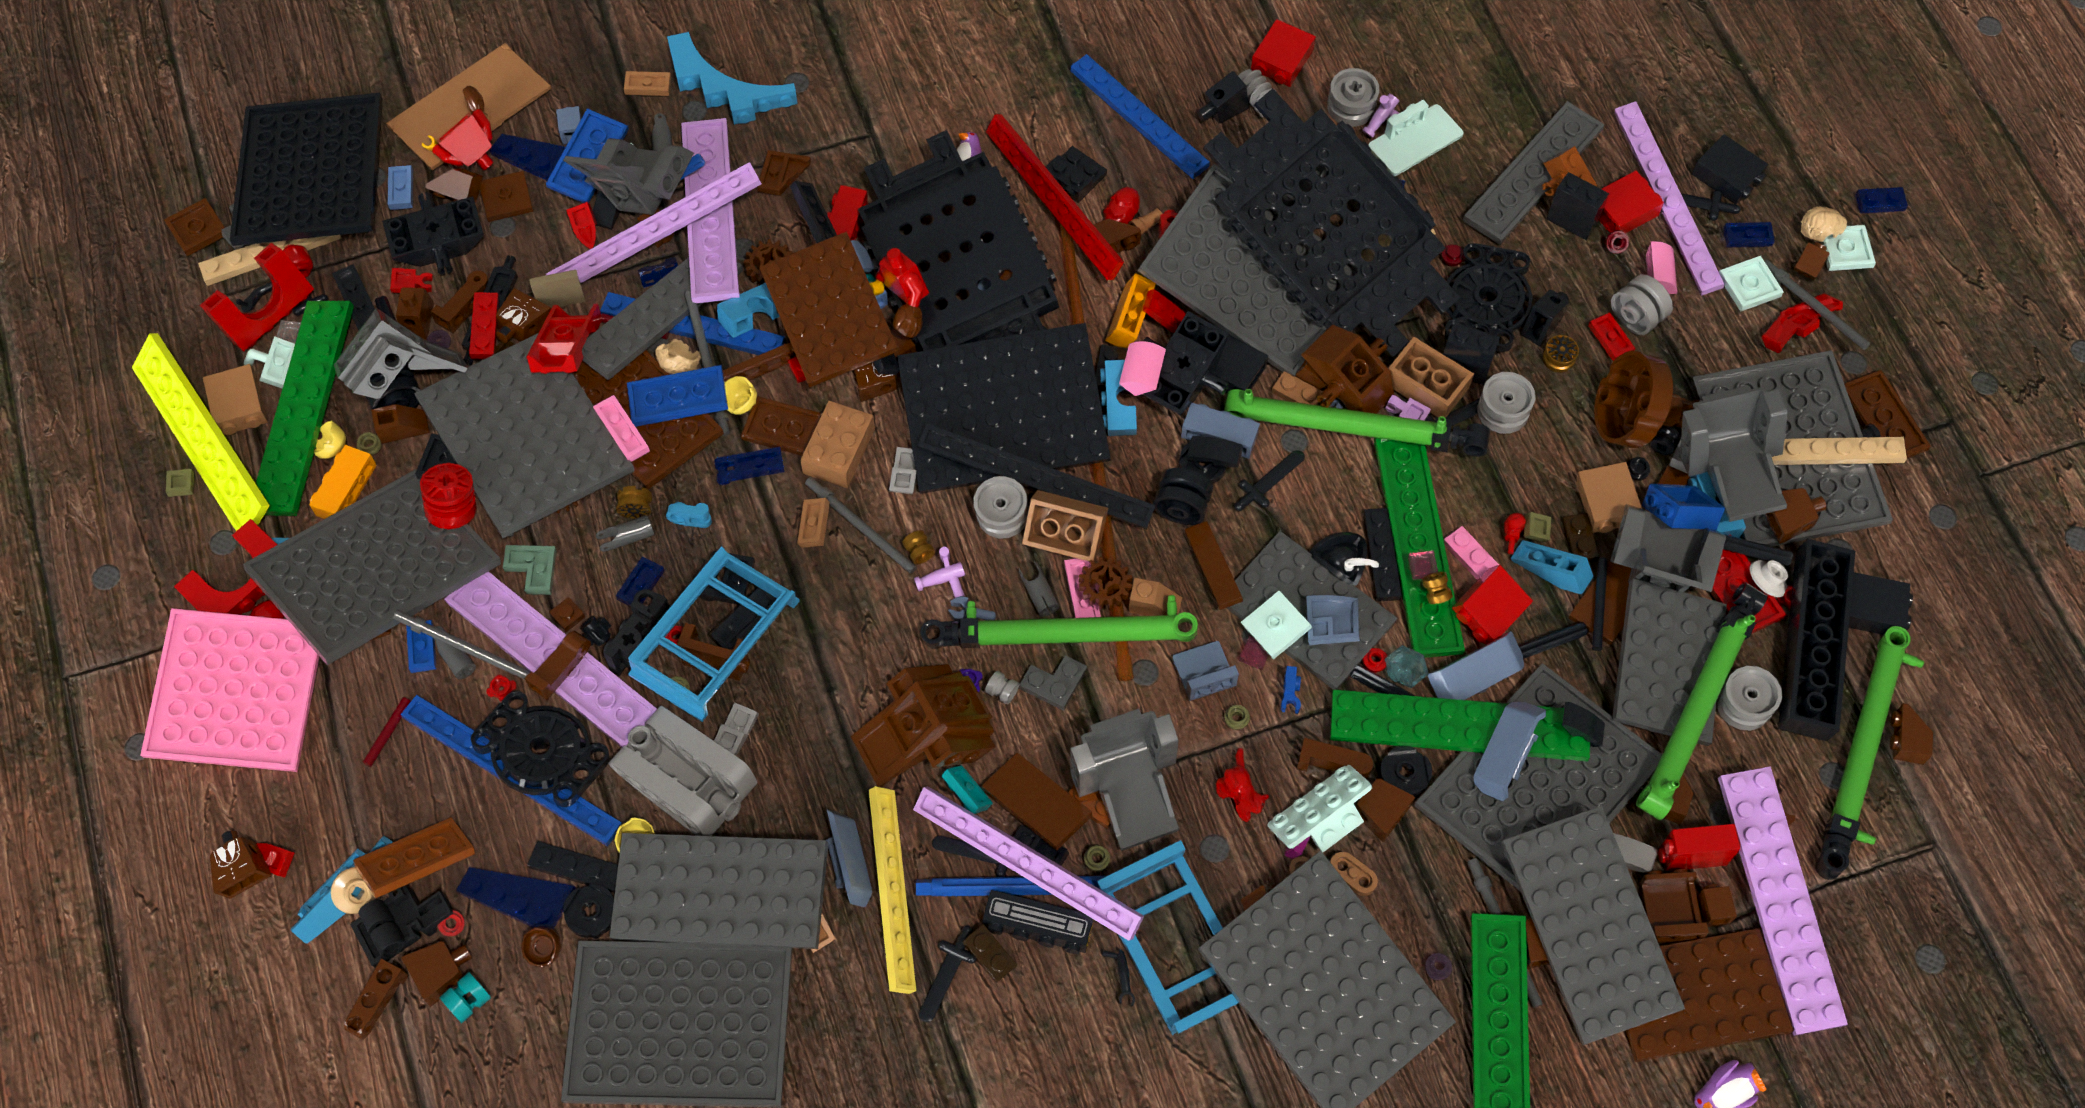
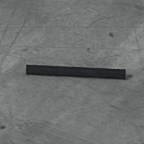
M1603 557L1598 558L1592 638V650L1601 651L1603 643L1608 559Z

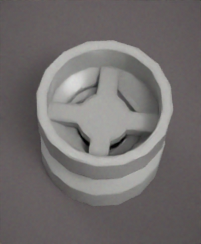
M996 671L988 681L985 692L991 696H999L1000 701L1008 705L1016 695L1020 683L1014 679L1008 680L1002 672Z

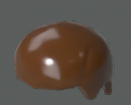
M537 926L526 932L521 945L523 957L530 965L538 967L548 966L556 961L562 948L560 936L555 930L547 926Z

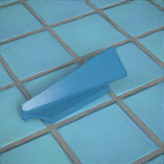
M383 836L370 852L393 842ZM357 849L301 906L298 912L301 919L291 927V931L304 943L312 941L346 914L334 905L331 899V887L335 878L342 871L354 867V859L365 855L360 849ZM355 887L352 895L357 897L361 888Z

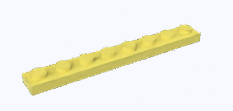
M875 786L869 789L889 991L910 994L916 991L895 790Z

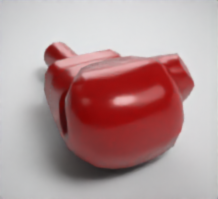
M1521 513L1509 515L1504 522L1505 540L1509 542L1508 554L1514 553L1515 543L1519 540L1520 533L1526 524V519Z

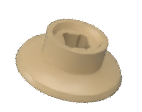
M355 867L342 871L335 878L331 887V899L334 905L340 911L347 914H358L363 905L377 899ZM355 887L361 888L357 897L352 895Z

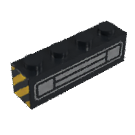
M994 890L990 891L983 916V924L990 933L1001 935L1002 932L1012 934V937L1017 940L1038 941V944L1048 948H1053L1054 945L1063 947L1066 952L1071 954L1086 953L1094 919L1078 911Z

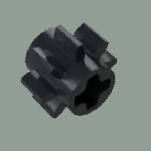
M591 616L581 625L580 629L584 632L582 636L591 641L590 646L595 644L599 647L610 638L611 633L607 629L612 625L604 617L596 618Z

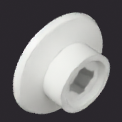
M1763 560L1752 562L1750 574L1756 585L1773 597L1784 596L1787 589L1786 580L1788 578L1786 569L1774 560L1769 562Z

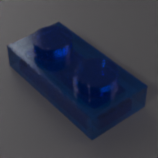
M1903 187L1858 189L1855 194L1860 213L1905 211L1908 207Z
M1771 222L1725 223L1723 227L1727 247H1771L1775 242Z
M642 556L616 594L617 600L630 606L639 591L644 589L652 591L664 573L663 566ZM647 597L642 598L640 603L643 604Z

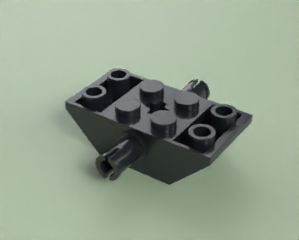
M425 192L427 200L424 199V195L421 193L418 196V200L422 210L382 221L391 257L394 261L420 267L436 263L438 273L446 275L444 266L448 274L453 270L450 259L466 255L484 236L475 200L472 196L435 206L432 193Z
M1187 311L1166 346L1146 337L1144 339L1145 342L1160 345L1166 351L1156 390L1143 393L1142 395L1178 415H1181L1190 406L1191 402L1194 403L1205 385L1224 395L1226 392L1224 389H1228L1230 382L1212 372L1220 360L1229 333ZM1186 363L1189 364V367H1183V369H1181V365Z

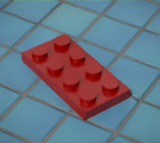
M1723 549L1712 592L1710 593L1717 602L1727 604L1726 615L1731 607L1736 606L1731 602L1734 592L1743 582H1747L1767 595L1766 603L1755 615L1756 625L1751 634L1784 619L1786 613L1775 597L1761 590L1752 579L1750 574L1751 563L1744 554Z

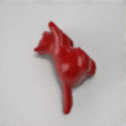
M1239 748L1235 756L1236 765L1231 769H1226L1224 777L1216 781V791L1222 799L1231 797L1235 801L1239 817L1244 822H1248L1251 819V812L1255 814L1262 812L1269 795H1262L1255 791L1250 774L1245 768L1244 750Z

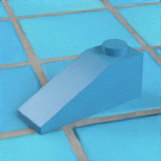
M1522 540L1511 557L1514 563L1558 588L1581 595L1594 577L1586 557Z

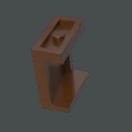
M685 623L677 645L719 671L743 639H737L733 650L701 642L696 626ZM747 654L728 678L740 681L743 673L746 674L748 672L750 659H748ZM681 658L684 666L698 669Z
M1678 869L1667 874H1662L1661 871H1650L1639 882L1642 904L1658 943L1697 940L1705 938L1709 933L1707 923H1702L1694 885V881L1697 878L1696 872H1688L1687 869Z

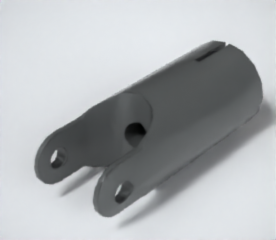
M658 113L654 116L655 124L651 138L653 151L662 152L666 145H673L665 115Z
M647 515L596 533V538L600 540L615 537L612 541L600 546L602 552L654 536Z
M1033 560L1039 571V576L1035 580H1026L1020 568L1018 569L1039 616L1045 617L1051 615L1046 604L1052 614L1059 609V604L1041 567Z
M436 626V628L444 631L442 627ZM435 639L439 655L457 679H464L475 671L476 665L467 653Z

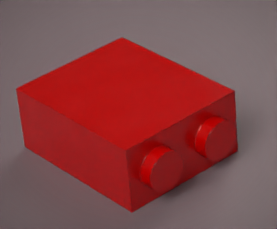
M1276 19L1252 56L1251 70H1260L1262 75L1275 80L1279 84L1291 87L1314 50L1316 36Z
M1636 170L1602 188V190L1609 193L1599 221L1609 233L1616 230L1627 233L1659 216L1664 202L1661 196L1655 193L1649 186L1648 181Z
M1501 565L1489 568L1458 600L1452 609L1455 611L1458 620L1466 624L1473 631V636L1479 642L1488 644L1500 638L1533 600Z
M1735 824L1673 829L1658 849V858L1660 863L1664 864L1665 872L1678 869L1727 866L1741 849Z

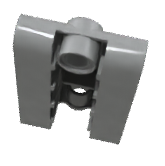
M660 706L645 722V726L634 727L629 732V743L626 746L624 745L608 763L617 774L696 836H712L725 820L731 821L740 811L741 802L758 783L745 762L663 706Z

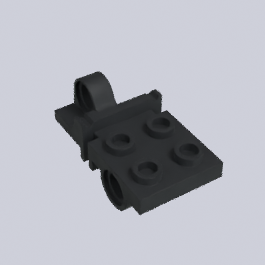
M648 589L641 590L635 595L634 601L630 605L633 614L629 619H625L619 627V633L614 639H610L604 647L603 654L610 671L615 675L620 676L626 667L631 669L628 657L670 608L668 600L664 596ZM644 597H651L653 599L649 606L641 604L640 600Z
M405 886L397 889L399 894L391 891L388 893L390 897L386 900H372L360 908L358 912L360 918L350 925L370 964L374 968H376L381 958L389 961L421 938L419 931L429 937L437 932L436 926L453 914L451 910L453 908L442 892L438 891L420 904L413 890Z

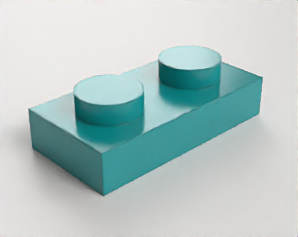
M962 765L949 768L942 774L948 787L961 799L964 807L973 814L986 811L993 804Z

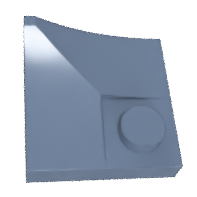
M1334 595L1306 596L1307 621L1312 626L1308 631L1309 645L1360 641L1358 598Z

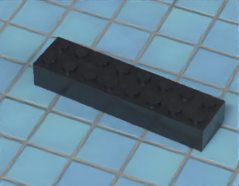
M1808 538L1796 550L1778 729L1823 741H1828L1840 731L1855 550Z

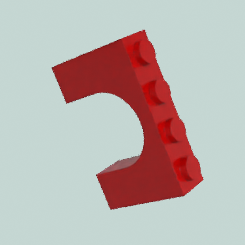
M270 243L254 257V260L269 276L272 283L271 297L262 309L253 313H242L219 290H216L199 305L227 338L243 352L254 346L264 333L272 330L274 324L282 317L289 315L292 309L299 302L307 299L309 293L314 290L284 251L273 243Z
M252 519L247 521L232 535L252 558L277 546ZM194 570L189 572L174 586L197 611L242 615L250 611L254 607L255 602L263 595H266L252 578L244 586L234 591L222 592L215 590Z

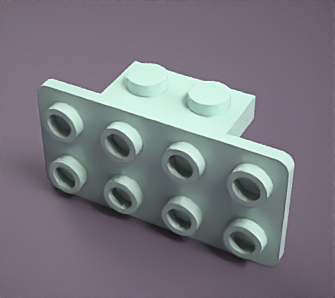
M1424 100L1409 105L1403 112L1393 114L1387 120L1385 134L1369 143L1371 153L1385 163L1391 175L1397 176L1463 137V130L1440 105L1435 104L1428 108L1429 105Z
M1351 765L1343 766L1337 769L1325 781L1317 784L1314 789L1302 798L1297 799L1282 813L1274 816L1267 826L1289 849L1294 848L1311 836L1318 849L1324 852L1364 822L1353 803L1372 789V785Z

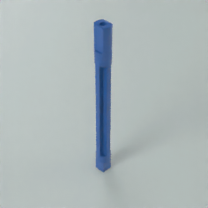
M1106 876L1078 877L1099 889L1097 881ZM1025 877L916 879V896H989L991 890L1010 895H1053Z

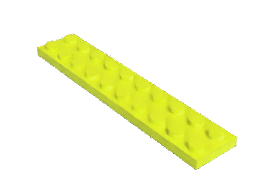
M149 333L132 366L133 371L234 529L237 531L250 519L259 525L270 505L159 334Z

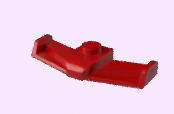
M1823 293L1814 297L1830 311H1840L1843 309V301ZM1805 302L1786 308L1780 312L1779 317L1763 334L1762 340L1765 347L1780 353L1794 334L1804 338L1819 328L1820 319L1818 317H1821V315Z

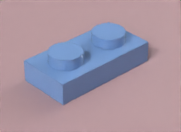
M411 165L388 167V207L390 210L413 208V168Z

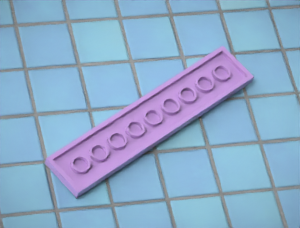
M726 118L681 123L683 147L694 152L693 156L697 153L701 154L706 163L705 166L685 177L686 197L731 173ZM732 200L687 225L691 298L694 303L722 301L740 297Z
M489 571L452 592L444 599L450 607L530 672H535L558 648L566 636L565 633ZM588 652L554 692L621 748L629 743V732L634 727L645 726V722L657 710V708Z
M1771 766L1721 775L1718 777L1730 822L1735 824L1741 848L1739 853L1774 973L1793 1028L1792 1035L1796 1036L1848 1025Z

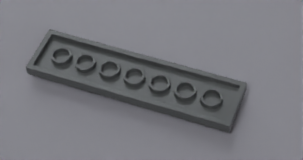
M1567 101L1464 215L1463 221L1501 245L1544 197V192L1551 188L1548 187L1543 190L1542 187L1545 182L1552 179L1543 163L1558 153L1574 146L1581 155L1602 132L1605 124Z
M689 257L587 338L582 348L583 361L609 380L690 314L685 297V292L691 290ZM737 262L739 275L743 271V267Z

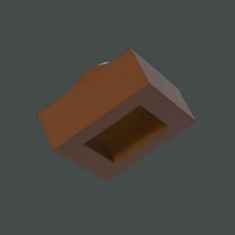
M569 597L549 611L550 616L565 632H568L586 618L584 613Z

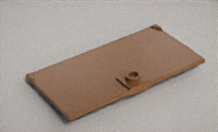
M506 43L386 123V126L432 171L444 162L433 154L432 151L424 148L422 142L430 146L432 139L428 135L438 140L466 114L470 113L463 94V89L466 86L475 87L482 95L485 105L484 114L490 121L492 131L502 125V122L552 89Z

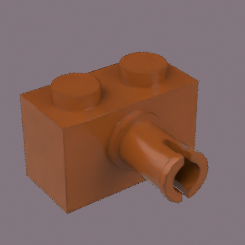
M1575 146L1558 153L1543 163L1552 178L1542 186L1543 190L1551 187L1544 192L1548 196H1553L1556 193L1557 187L1568 172L1597 186Z

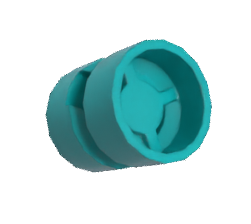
M468 972L457 981V988H449L439 998L462 1024L473 1014L474 1007L480 1008L491 999V996ZM470 992L471 996H469L468 1000H465L463 995Z

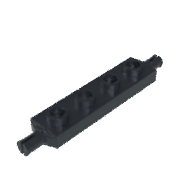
M507 255L503 266L494 267L484 290L486 293H498V310L513 290L518 278L516 271L512 269L516 261L514 256L510 257V255ZM472 320L462 342L463 349L467 350L464 357L467 365L468 363L472 365L474 359H470L469 355Z

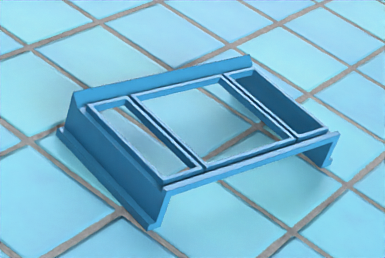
M721 546L628 657L631 671L628 674L633 679L703 722L708 716L706 706L708 701L784 607L789 605L795 608L800 600L795 597L794 591L786 589L730 555ZM725 566L777 599L767 610L714 577ZM708 585L762 617L719 671L665 638ZM658 645L663 646L712 677L711 681L698 696L645 663L646 659Z
M1181 840L1097 881L1100 890L1115 898L1114 892L1174 863L1186 885L1135 911L1144 916L1191 893L1213 935L1223 928L1183 857L1186 849ZM1119 935L1172 1035L1175 1033L1179 1034L1239 1003L1233 994H1230L1180 1019L1169 998L1216 975V972L1210 967L1165 990L1136 935L1130 941Z

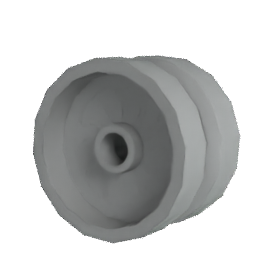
M1348 68L1336 74L1330 84L1327 100V111L1331 118L1337 123L1344 121L1345 124H1349L1352 127L1361 126L1370 121L1376 111L1379 97V83L1376 78L1368 71L1359 68Z
M1644 274L1634 277L1625 287L1617 291L1611 299V308L1615 317L1621 325L1636 335L1649 333L1658 323L1671 315L1673 310L1672 300L1664 286L1655 278Z
M1501 372L1493 375L1486 381L1477 405L1478 416L1482 424L1497 433L1510 434L1519 431L1529 418L1535 402V390L1525 377L1514 372Z
M1006 476L993 477L984 481L977 488L974 495V510L980 528L989 536L1001 539L1013 537L1026 527L1029 512L1027 494L1023 486L1015 479Z
M1757 666L1741 667L1736 669L1724 683L1717 699V709L1721 717L1730 726L1739 730H1755L1768 722L1772 714L1778 709L1782 700V690L1777 679L1769 671Z

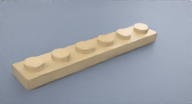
M340 235L251 244L198 264L206 285L209 286L260 268L254 257L270 243H273L282 250L291 244L301 245L307 250H311L342 238Z
M1904 437L1785 439L1783 454L1772 457L1774 465L1905 463L1907 459Z

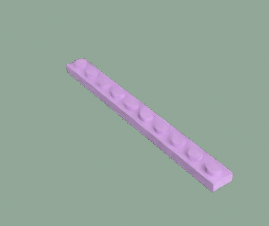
M1637 102L1616 108L1614 114L1645 179L1655 193L1661 196L1664 202L1661 212L1701 296L1724 288V282Z
M749 162L546 273V275L577 270L580 283L762 183Z
M928 786L923 787L913 809L914 811L1130 941L1134 938L1144 918L1142 914Z

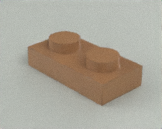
M626 71L624 93L625 95L669 96L671 73Z
M1284 371L1273 386L1271 393L1286 401L1320 405L1321 402L1318 403L1317 396L1323 391Z
M826 498L804 500L797 542L801 548L824 546L830 505Z

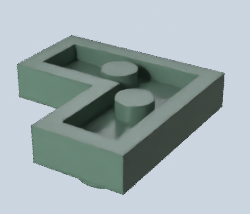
M506 545L503 569L505 572H527L526 594L551 595L557 552L556 547Z

